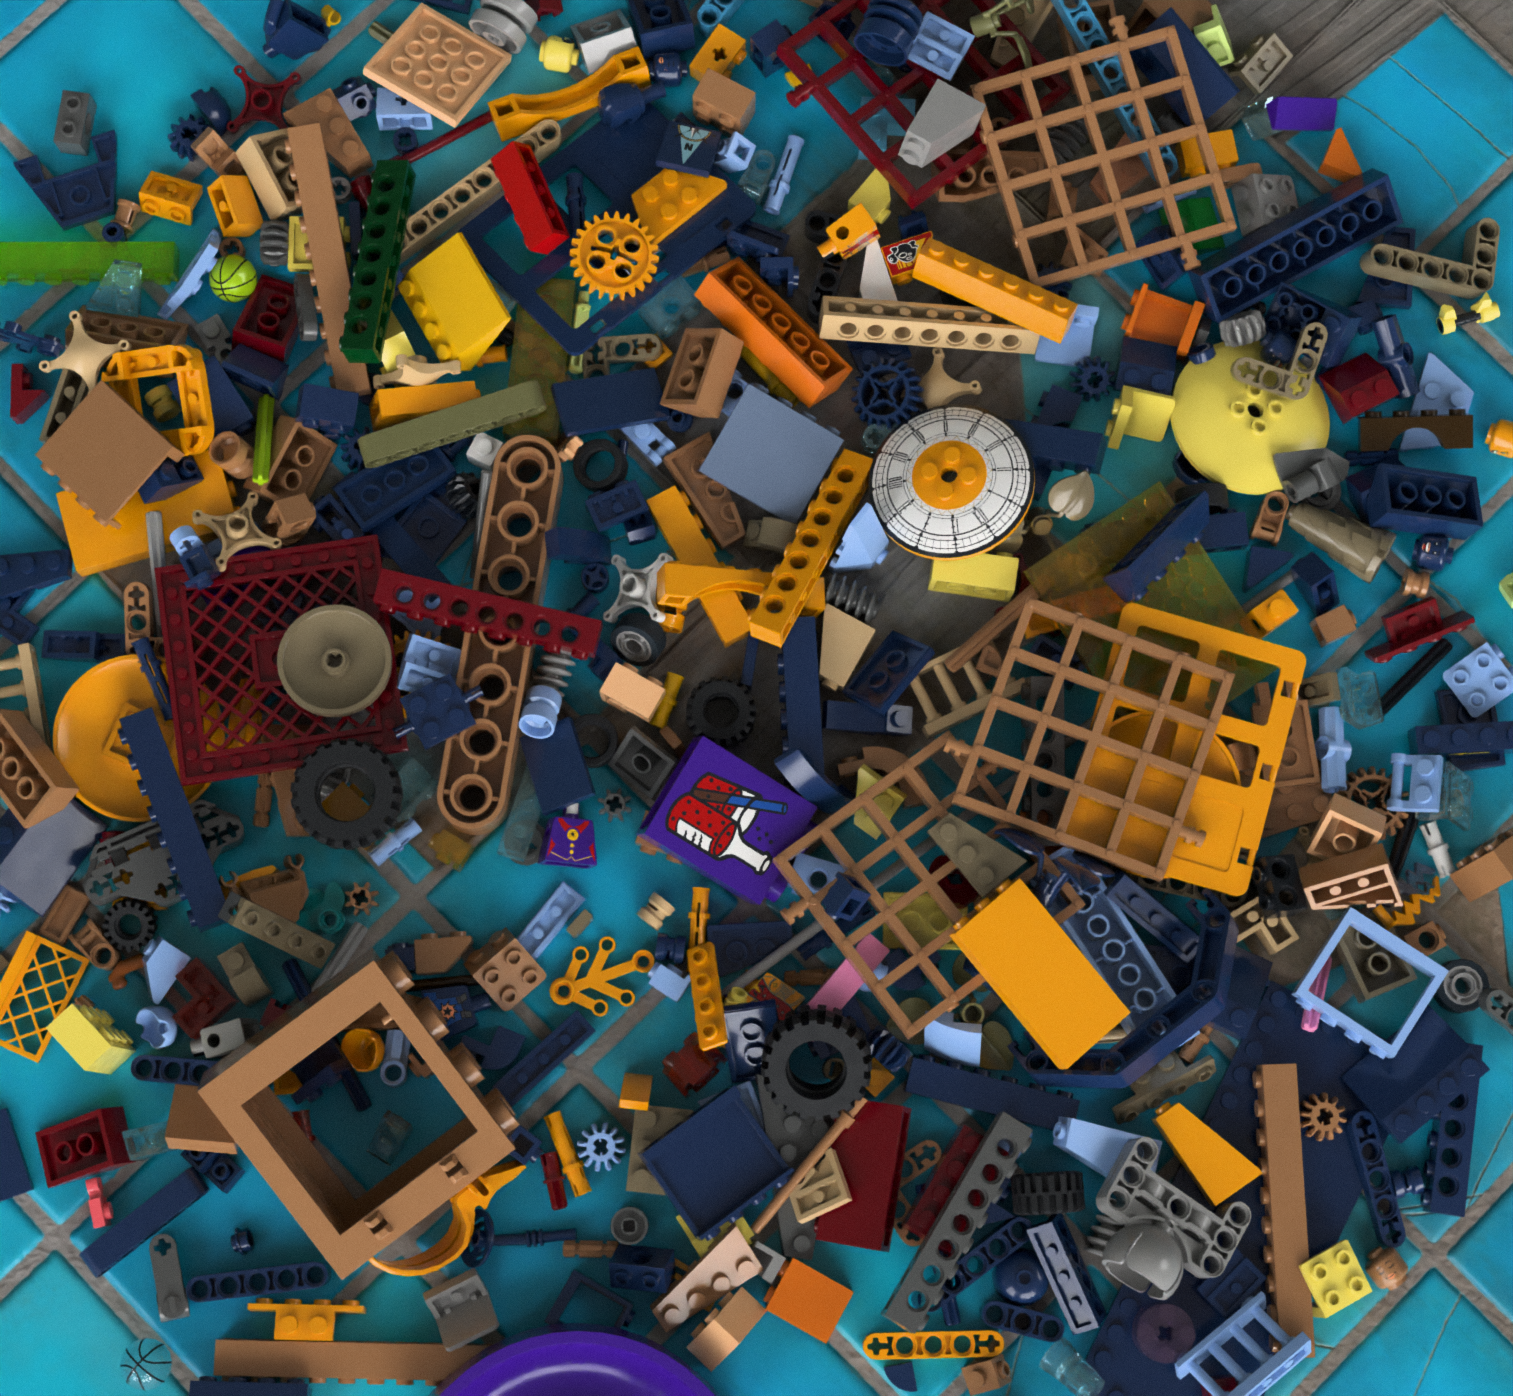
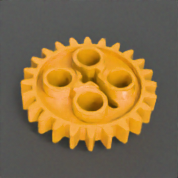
M607 211L604 212L603 220L594 215L593 225L588 221H584L586 231L577 229L576 235L580 239L572 238L571 245L575 248L570 249L569 256L575 259L570 261V267H578L574 271V277L582 276L580 281L581 287L586 284L590 285L589 294L593 293L596 289L599 290V299L605 293H609L610 301H613L615 294H619L620 299L623 301L625 292L635 297V288L643 292L645 289L643 281L651 283L652 277L649 273L656 274L657 267L653 264L659 261V256L654 255V253L658 252V245H650L654 241L655 236H646L649 227L639 228V218L633 223L629 222V213L626 214L624 219H620L618 211L615 212L614 218H610ZM605 234L609 235L613 241L605 244L600 242L598 238ZM630 243L635 244L639 250L631 253L625 249V246ZM595 247L597 250L592 251L591 248ZM613 252L618 253V256L615 258V260L610 259V256L613 255ZM597 259L602 261L604 266L595 269L589 263ZM636 261L638 264L633 265L631 262ZM623 268L628 270L630 275L626 278H621L616 274V271Z

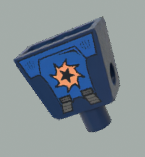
M467 985L421 991L422 998L424 999L428 996L448 1023L446 1026L450 1032L441 1038L443 1042L480 1025L477 1012L492 1008L487 992L471 996L469 986Z

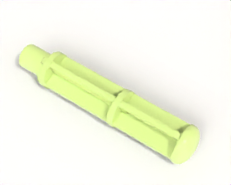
M579 291L578 302L575 304L573 328H578L589 319L591 306L589 305L590 294L587 291ZM583 354L578 356L570 355L569 372L573 374L583 373Z

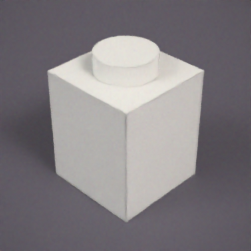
M483 432L475 436L466 453L469 463L483 470L493 472L495 457L504 443Z

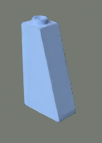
M1059 1116L1058 1122L1053 1129V1145L1105 1178L1127 1141L1144 1137ZM1153 1139L1158 1146V1155L1150 1170L1156 1173L1162 1141ZM1139 1144L1137 1147L1138 1155L1142 1158L1144 1155L1143 1147ZM1125 1169L1123 1173L1124 1178L1129 1182L1130 1173Z

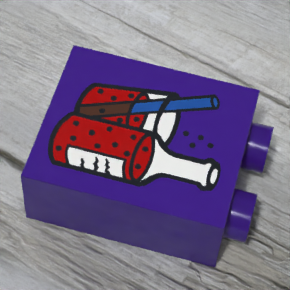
M699 736L693 738L636 832V835L749 904L760 905L764 898L774 903L781 896L788 882L772 862L773 858L818 826V824L810 820L817 806L706 737Z

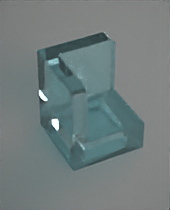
M1276 96L1246 107L1242 121L1253 141L1282 131L1272 130L1266 104L1277 98Z

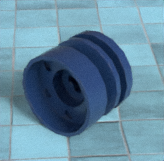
M870 0L863 16L864 20H862L853 40L855 47L866 58L878 64L886 66L905 64L912 49L913 40H915L919 32L918 30L922 25V13L908 0Z

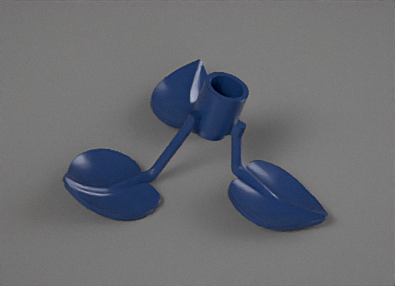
M1001 828L994 832V834L1002 835L1020 850L1038 857L1037 873L1033 879L1037 882V885L1032 893L1044 907H1051L1057 894L1069 878L1079 889L1080 893H1083L1087 889L1097 887L1101 881L1096 875L1102 877H1114L1116 875L1101 860L1075 850L1072 853V856L1078 861L1075 864L1062 857L1056 858L1055 862L1063 869L1059 877L1051 873H1046L1045 876H1042L1045 857L1043 851L1045 848L1031 835L1013 828Z

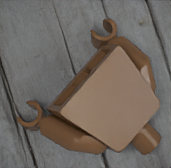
M301 854L295 855L296 865L292 863L290 855L285 856L283 863L287 870L240 882V887L238 888L236 886L238 878L235 872L229 871L232 877L231 884H226L222 875L218 877L221 887L228 888L230 892L233 891L293 922L298 921L299 912L302 910L309 895L305 872L301 871L300 868L305 860ZM238 905L235 907L236 912L239 910Z

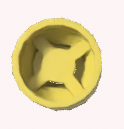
M168 385L157 386L144 396L148 406L154 409L153 415L155 419L160 423L174 418L181 412L178 402L171 397L172 392Z

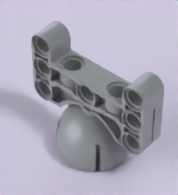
M1140 1137L1127 1141L1096 1196L1098 1209L1119 1224H1124L1125 1226L1107 1242L1102 1255V1264L1105 1265L1106 1270L1113 1277L1139 1293L1145 1292L1150 1284L1153 1283L1147 1292L1148 1296L1157 1300H1166L1179 1287L1183 1276V1268L1199 1279L1214 1278L1223 1273L1250 1223L1251 1211L1243 1202H1231L1220 1205L1215 1214L1150 1170L1157 1158L1158 1146L1152 1138ZM1139 1144L1143 1147L1144 1155L1142 1158L1138 1155L1137 1147ZM1125 1169L1130 1173L1129 1182L1124 1178L1123 1173ZM1112 1193L1117 1199L1115 1207L1110 1203V1195ZM1172 1201L1177 1206V1212L1175 1215L1172 1213L1170 1208ZM1232 1209L1236 1213L1235 1222L1231 1219L1230 1212ZM1218 1234L1223 1238L1222 1246L1217 1242ZM1205 1258H1207L1210 1263V1269L1208 1272L1204 1268Z

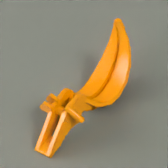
M513 1160L491 1167L451 1197L449 1201L452 1204L453 1220L448 1232L438 1243L425 1252L403 1260L385 1261L372 1257L368 1261L375 1267L390 1274L401 1276L425 1275L437 1271L454 1261L466 1249L474 1231L475 1208L481 1206L483 1209H486L496 1191L514 1180L521 1171L526 1169V1166L518 1160Z

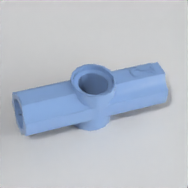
M1337 706L1323 707L1318 709L1319 737L1315 741L1317 759L1321 761L1323 792L1336 793L1339 789L1347 790L1346 762L1351 756L1352 748L1350 742L1344 739L1342 708Z

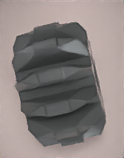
M271 219V221H264L262 223L260 258L264 265L279 267V265H286L288 263L289 225L286 221Z

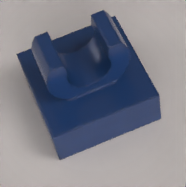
M913 210L911 215L906 217L898 216L897 222L901 241L928 232L927 220L923 211L916 212Z

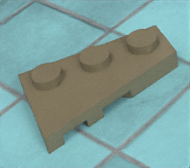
M951 813L946 815L927 832L982 898L1027 862L1026 859Z

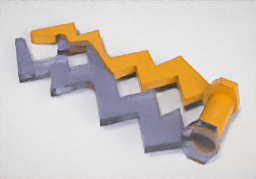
M1416 862L1414 864V872L1409 869L1405 871L1407 884L1397 881L1400 893L1409 896L1410 902L1402 901L1403 914L1394 910L1391 917L1384 908H1390V903L1376 904V907H1370L1366 912L1372 911L1387 931L1393 926L1413 925L1415 923L1413 914L1418 915L1421 913L1419 899L1434 903V896L1439 897L1441 895L1438 876L1432 879V884L1427 881L1424 882L1423 873L1433 875L1436 870ZM1418 884H1424V891L1418 889Z

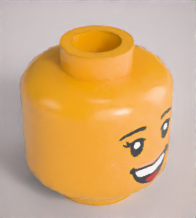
M1500 419L1496 424L1491 423L1485 440V444L1489 445L1488 448L1491 453L1513 458L1512 421Z

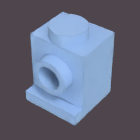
M735 131L731 137L720 141L713 163L728 174L747 169L756 145Z
M656 962L647 975L651 978L649 981L650 986L676 1003L679 1002L691 983L689 975L683 979L680 977L683 972L670 963L665 967Z

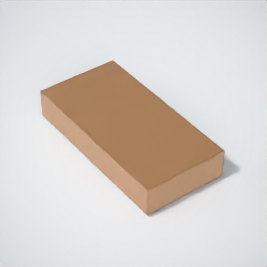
M67 884L38 933L64 947L69 940L68 936L73 933L91 902L86 893Z

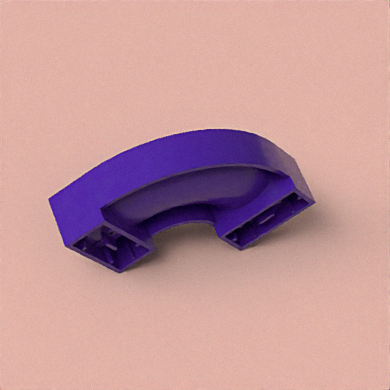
M566 1323L529 1329L509 1336L485 1348L466 1361L452 1375L449 1374L428 1396L721 1395L698 1371L692 1369L680 1357L644 1336L621 1328L600 1324Z

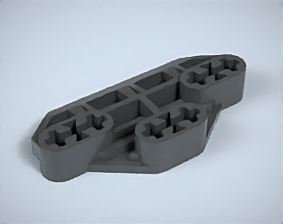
M203 799L189 804L202 840L206 839L207 842H210V848L206 850L212 866L220 854L234 849L243 843L245 832L239 816L221 810L215 804ZM210 812L218 815L203 822L205 828L202 827L198 818L199 816L200 818L210 815ZM149 821L94 846L89 859L91 863L82 883L91 903L102 906L125 896L154 902L159 907L166 908L182 901L173 883L174 880H177L178 884H180V878L178 873L171 874L166 860L171 857L168 847L162 849L156 834L161 831L158 821L153 823ZM232 827L236 831V837L231 838L227 831L228 828ZM215 832H219V836L223 843L222 845L218 844ZM149 841L152 850L150 846L129 854L130 860H128L124 849L127 851ZM111 855L116 867L111 862L96 869L98 861L107 860ZM127 873L130 877V883L125 884L122 881L121 875ZM112 878L117 888V890L114 892L108 881V879ZM98 885L103 889V895L101 896L95 893V887ZM165 887L166 890H169L167 898L159 895L160 888Z

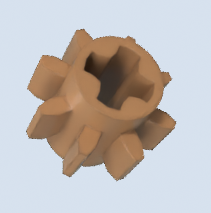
M354 882L355 889L352 892L345 891V894L350 897V901L345 904V907L351 908L354 906L355 916H358L360 911H364L370 916L371 912L369 909L372 906L379 907L374 897L380 893L378 891L370 892L371 884L369 882L365 883L364 888ZM366 892L365 896L368 898V902H362L359 906L356 897L357 895L362 896Z

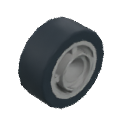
M629 613L621 618L612 631L610 642L617 655L627 663L635 666H649L656 661L666 646V635L663 628L657 621L652 620L651 617L641 613Z
M1467 959L1452 960L1441 965L1449 970L1433 996L1437 1003L1445 1010L1460 1014L1476 1010L1479 1007L1478 999L1480 993L1490 987L1488 976L1483 968L1472 960ZM1457 979H1461L1465 983L1464 993H1459L1456 990L1455 982Z

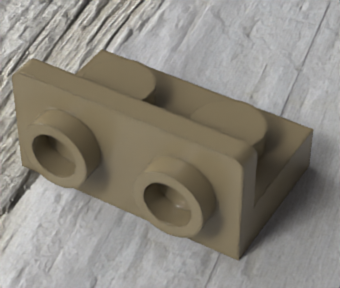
M1275 33L1258 34L1250 41L1248 50L1235 58L1234 66L1228 71L1231 77L1239 76L1254 95L1261 94L1293 57Z

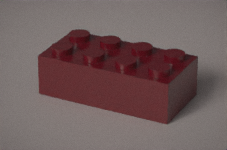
M966 1125L957 1127L940 1160L934 1166L900 1224L901 1226L924 1240L984 1136ZM997 1145L998 1152L1002 1156H1006L1008 1152ZM984 1166L982 1171L983 1177L988 1181L994 1178L995 1171L992 1166ZM971 1190L968 1194V1201L972 1206H977L980 1202V1195L976 1190ZM957 1215L953 1220V1226L957 1231L961 1232L965 1228L966 1222L961 1215ZM943 1240L939 1243L938 1249L949 1255L951 1252L949 1242Z

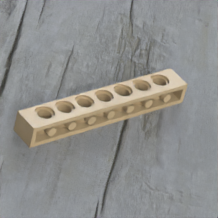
M823 296L819 314V339L1035 354L1040 337L1039 334L980 307Z

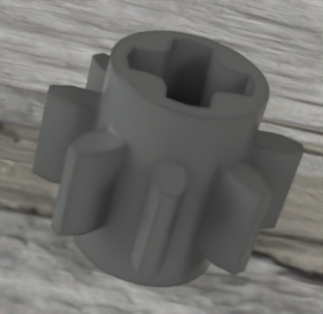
M621 788L617 790V793L612 794L609 789H606L607 797L605 799L598 798V802L604 805V808L599 810V814L607 813L609 815V823L613 821V818H619L621 822H624L622 815L625 812H632V809L626 807L625 804L630 802L631 797L623 798L621 796ZM615 799H618L622 808H616L615 812H611L608 803H614Z

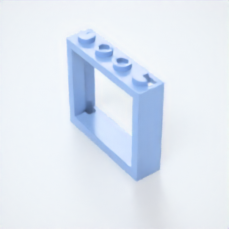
M1349 907L1338 920L1291 995L1297 998L1295 1002L1300 1004L1302 1008L1308 1011L1314 1009L1322 1014L1320 1019L1332 1027H1335L1337 1024L1346 1030L1344 1035L1356 1043L1363 1041L1369 1045V1051L1382 1059L1385 1057L1394 1058L1449 970L1354 908ZM1349 925L1431 978L1390 1044L1308 991Z

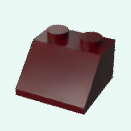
M1366 352L1318 376L1343 424L1391 401L1400 394L1387 369Z

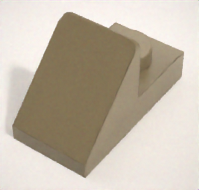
M1329 672L1302 679L1298 694L1299 697H1302V700L1307 699L1309 709L1329 706L1330 702L1341 700L1337 672Z

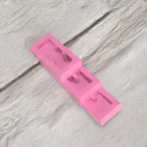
M872 934L862 939L855 947V950L872 972L890 952ZM845 958L806 1005L810 1006V1010L817 1009L818 1004L826 1005V1010L833 1012L834 1007L841 1010L862 986L864 981Z

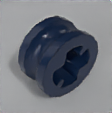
M401 128L395 132L393 143L398 153L404 155L418 148L417 136L413 130ZM405 137L407 140V137H410L411 145L406 147V144H404V147H402L400 139Z

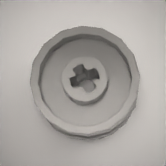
M480 0L481 8H477L468 22L472 31L510 54L521 52L527 41L525 34L532 32L538 21L534 10L522 0Z

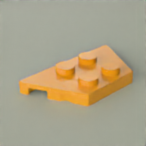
M665 168L634 192L631 196L634 209L640 219V228L648 226L646 236H655L654 241L650 245H657L727 189V182L709 175V178Z

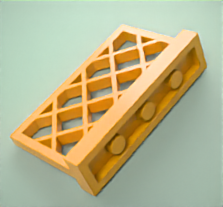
M26 931L0 982V1025L11 1021L16 1034L15 1038L7 1041L0 1039V1046L39 1063L52 1035L48 1031L43 1040L41 1032L47 1029L46 1027L39 1028L34 1013L50 1007L55 1020L67 1008L90 960L31 931ZM41 943L52 948L56 960L39 965L36 953ZM57 951L67 956L59 958ZM72 957L82 962L76 974L65 977L60 961ZM34 959L36 967L28 969ZM57 963L62 979L46 984L41 968ZM37 970L42 986L27 991L23 978L26 973ZM74 978L69 988L67 980ZM64 982L67 991L65 998L53 1003L47 987ZM21 985L23 992L16 994L19 986ZM44 988L49 1004L33 1010L28 994ZM24 995L29 1012L13 1016L10 1008L12 1000ZM58 1004H61V1006H60V1008H59V1010H58V1012H57V1014H56V1011H55L54 1006H55V1005H58ZM8 1011L10 1018L3 1020L6 1012ZM31 1014L36 1030L20 1036L15 1019ZM37 1033L41 1045L35 1055L25 1050L21 1039ZM18 1040L20 1048L11 1044V1042Z

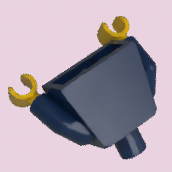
M270 0L263 23L266 38L263 51L269 58H274L279 53H282L293 60H297L308 53L319 51L329 41L330 26L337 25L341 21V16L330 5H325L322 8L321 17L291 0Z

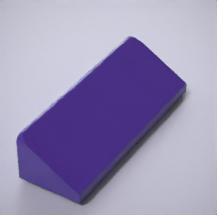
M1279 96L1266 104L1272 130L1332 131L1335 124L1337 99Z

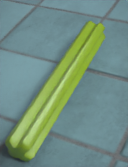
M264 394L263 397L258 399L252 480L260 486L268 483L270 473L275 399L269 397V394Z

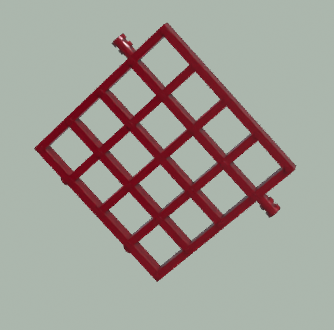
M842 0L778 45L777 56L802 83V85L796 86L794 91L791 90L786 94L787 100L796 108L801 105V102L808 100L812 94L909 207L914 209L946 184L951 185L961 173L988 154L986 145L981 141L980 125L978 123L975 132L971 135L978 145L955 162L946 153L933 160L932 162L941 172L916 190L892 163L901 157L898 153L904 138L883 152L860 125L885 108L907 132L915 117L901 103L898 97L921 81L931 91L937 79L942 80V78L907 59L906 63L913 71L888 88L865 62L868 58L858 50H855L833 25L856 8L864 15L870 0ZM911 0L920 10L923 18L928 11L955 25L940 9L951 0ZM971 0L981 12L987 11L996 5L993 0ZM1005 13L999 16L1002 26L997 28V30L1017 31L1023 37L1029 49L1033 67L1048 62ZM972 28L969 31H967L974 35ZM820 34L840 56L842 61L817 77L795 51ZM1003 36L1019 55L997 71L972 45L982 37L974 38L964 60L980 77L981 82L1017 72L1025 67L1020 50L1013 37ZM853 71L875 98L850 115L827 88ZM1058 73L1041 78L1051 90L1050 93L1038 101L1042 114L1064 99L1071 89ZM1010 87L993 92L1015 117L1001 129L1031 120L1027 106Z

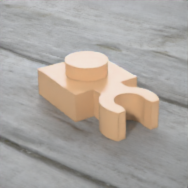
M577 435L566 437L556 449L560 462H566L567 459L572 461L579 447L583 445L584 442Z

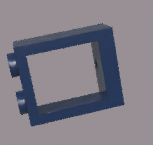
M574 1269L544 1321L549 1325L566 1324L560 1318L581 1282L624 1307L613 1327L621 1328L623 1325L628 1328L636 1312L631 1310L634 1306L633 1302Z

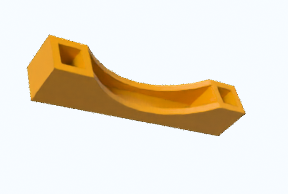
M637 46L613 55L592 75L567 88L532 95L511 93L487 103L501 142L525 134L543 120L551 119L557 122L597 107L598 94L604 87L618 83H635L637 87L643 88L651 85L648 66Z
M668 561L657 572V604L686 606L696 598L718 591H742L760 596L765 586L769 587L772 581V573L762 572L759 568L739 570L734 566L717 568L709 567L705 563L685 565L680 561ZM819 577L798 617L815 616L817 618L826 609L824 577ZM784 588L782 590L789 591L791 588Z

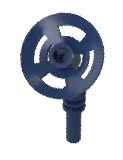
M476 1209L475 1222L484 1217V1221H480L477 1224L474 1223V1231L470 1240L474 1249L470 1252L468 1244L461 1253V1258L468 1267L477 1268L487 1260L492 1246L527 1245V1247H531L533 1244L534 1247H537L538 1244L544 1246V1243L576 1240L577 1230L576 1228L551 1231L539 1229L537 1232L536 1229H533L532 1233L530 1230H526V1233L494 1235V1224L490 1214L486 1210Z

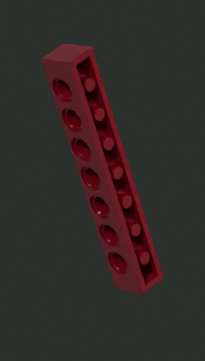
M381 568L373 598L375 605L379 607V611L395 614L396 611L407 613L406 617L417 621H423V617L433 619L434 624L447 628L451 624L462 626V631L471 634H477L479 630L489 633L488 636L496 640L505 641V638L508 637L516 639V643L519 645L532 647L533 644L544 646L543 650L555 654H560V650L571 652V657L580 660H587L588 657L595 658L603 628L602 620ZM406 590L413 592L410 601H399L401 592ZM438 597L440 599L438 607L434 609L426 607V602L429 598ZM463 603L468 606L466 613L463 615H455L453 613V609L457 604ZM486 610L495 612V617L490 622H484L480 619L481 614ZM512 617L522 618L523 623L519 628L513 629L508 626V621ZM546 623L550 625V631L545 635H538L535 632L537 625ZM575 630L578 636L574 641L567 642L563 640L562 636L565 631Z

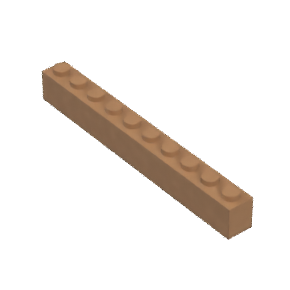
M320 122L287 128L289 137L284 138L286 152L287 154H292L294 163L289 164L292 181L297 180L299 189L294 191L297 207L302 206L303 217H299L302 234L307 233L309 242L304 244L307 260L312 259L313 270H309L312 287L317 286L319 295L314 297L317 313L322 312L323 323H319L322 340L327 339L329 348L324 350L327 366L332 365L334 375L329 376L330 386L333 389L359 393V396L373 394L367 363H349L339 348V339L343 335L345 328L344 314L348 311L350 303L348 293L349 289L352 288V282L323 130Z
M1296 1063L1256 1065V1071H1253L1252 1081L1254 1088H1257L1258 1100L1254 1102L1255 1116L1259 1117L1260 1129L1256 1130V1142L1258 1146H1261L1262 1158L1258 1159V1168L1262 1172L1261 1175H1263V1187H1260L1261 1204H1265V1216H1262L1261 1225L1263 1233L1267 1235V1245L1263 1248L1265 1263H1268L1269 1275H1266L1265 1287L1267 1293H1270L1271 1304L1267 1305V1314L1290 1337H1296L1303 1331L1311 1339L1312 1351L1305 1358H1314L1315 1342L1312 1296L1299 1269V1265L1309 1259L1297 1065ZM1270 1334L1269 1348L1275 1355L1282 1349V1344Z
M219 1338L215 1340L213 1376H222V1381H228L230 1377L251 1376V1382H258V1378L280 1377V1382L287 1383V1379H298V1377L309 1378V1383H326L327 1378H338L339 1384H355L356 1379H367V1384L373 1385L384 1384L385 1379H396V1385H413L414 1380H425V1385L438 1386L449 1374L452 1375L466 1361L493 1344L467 1343L461 1348L448 1352L443 1343L342 1340L326 1342Z

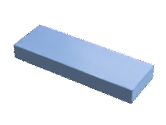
M563 881L516 938L535 961L585 901V898Z

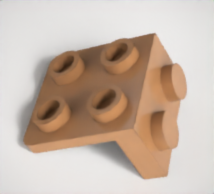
M506 927L501 931L495 932L490 937L488 943L481 949L473 951L468 956L467 961L463 963L470 974L503 1011L511 1010L543 982L547 976L546 972Z

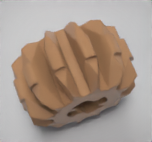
M1323 1092L1319 1098L1316 1094H1310V1102L1306 1100L1301 1101L1300 1104L1305 1111L1299 1112L1300 1117H1304L1305 1121L1300 1122V1127L1308 1126L1305 1136L1311 1137L1315 1134L1316 1141H1322L1324 1136L1328 1140H1333V1131L1338 1134L1343 1132L1338 1123H1346L1347 1118L1339 1117V1113L1343 1112L1345 1107H1335L1338 1102L1337 1097H1332L1328 1100V1094ZM1320 1112H1325L1326 1117L1323 1118L1322 1122H1318L1317 1117L1320 1116Z

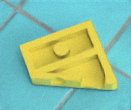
M865 764L858 770L856 797L883 778ZM892 785L873 799V801L887 819L891 821L908 795ZM861 808L854 814V824L877 840L882 833L864 809Z

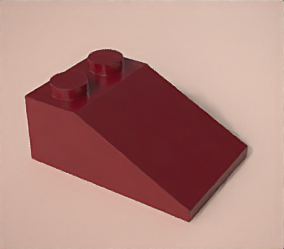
M262 274L233 328L231 352L241 343L286 364L299 334L293 284Z
M123 1106L100 1108L35 1132L48 1188L108 1172L136 1162Z

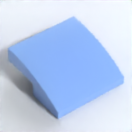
M927 11L918 30L919 32L915 40H913V46L907 59L951 81L975 36Z
M410 633L400 666L397 688L412 693L451 673L456 683V674L462 650Z
M945 1012L925 1027L924 1049L951 1062L980 1067L982 1024L954 1022V1013Z

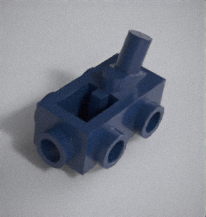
M329 493L327 496L322 495L313 501L316 518L312 525L319 534L323 531L326 532L330 537L326 542L365 536L356 521L352 520L346 513L348 510L340 498L335 500ZM330 513L336 516L331 519L332 522L326 520V516Z

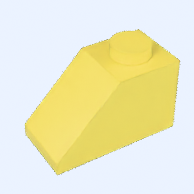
M877 169L870 174L848 200L847 210L850 211L859 203H862L875 224H883L891 213L889 210L891 198L889 183Z

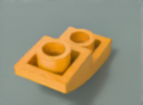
M625 1072L619 1108L648 1111L653 1075Z

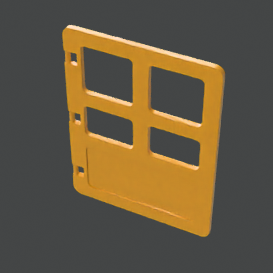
M1129 603L1121 611L1116 630L1136 636L1137 629L1144 627L1196 642L1198 644L1196 660L1212 666L1216 665L1219 651L1224 650L1276 665L1280 670L1267 722L1264 726L1221 714L1215 731L1217 735L1258 747L1259 752L1250 786L1246 788L1200 774L1182 825L1188 828L1189 826L1196 827V831H1206L1205 840L1201 848L1195 846V843L1191 842L1188 844L1184 842V839L1178 837L1164 875L1231 896L1243 895L1249 886L1254 860L1261 840L1278 768L1281 763L1299 687L1306 666V657L1301 651L1140 604ZM1112 643L1103 676L1105 681L1109 680L1121 645ZM1128 658L1119 686L1158 700L1159 696L1124 685L1123 681L1129 662ZM1192 672L1185 700L1178 702L1170 699L1169 705L1207 719L1210 711L1206 709L1205 702L1211 679ZM1284 681L1293 683L1289 698L1281 696ZM1100 692L1098 694L1089 730H1091L1096 713L1098 711L1100 702L1103 697V694ZM1114 698L1101 735L1109 736L1117 707H1124L1152 715L1153 712ZM1164 717L1163 719L1177 724V731L1169 760L1189 767L1199 730ZM1096 747L1083 784L1123 798L1136 761ZM1262 764L1271 766L1268 781L1259 779ZM1146 765L1133 803L1172 817L1185 780ZM1079 796L1066 834L1105 848L1118 810ZM1129 815L1116 853L1155 867L1168 829ZM1241 847L1250 850L1246 865L1237 862Z

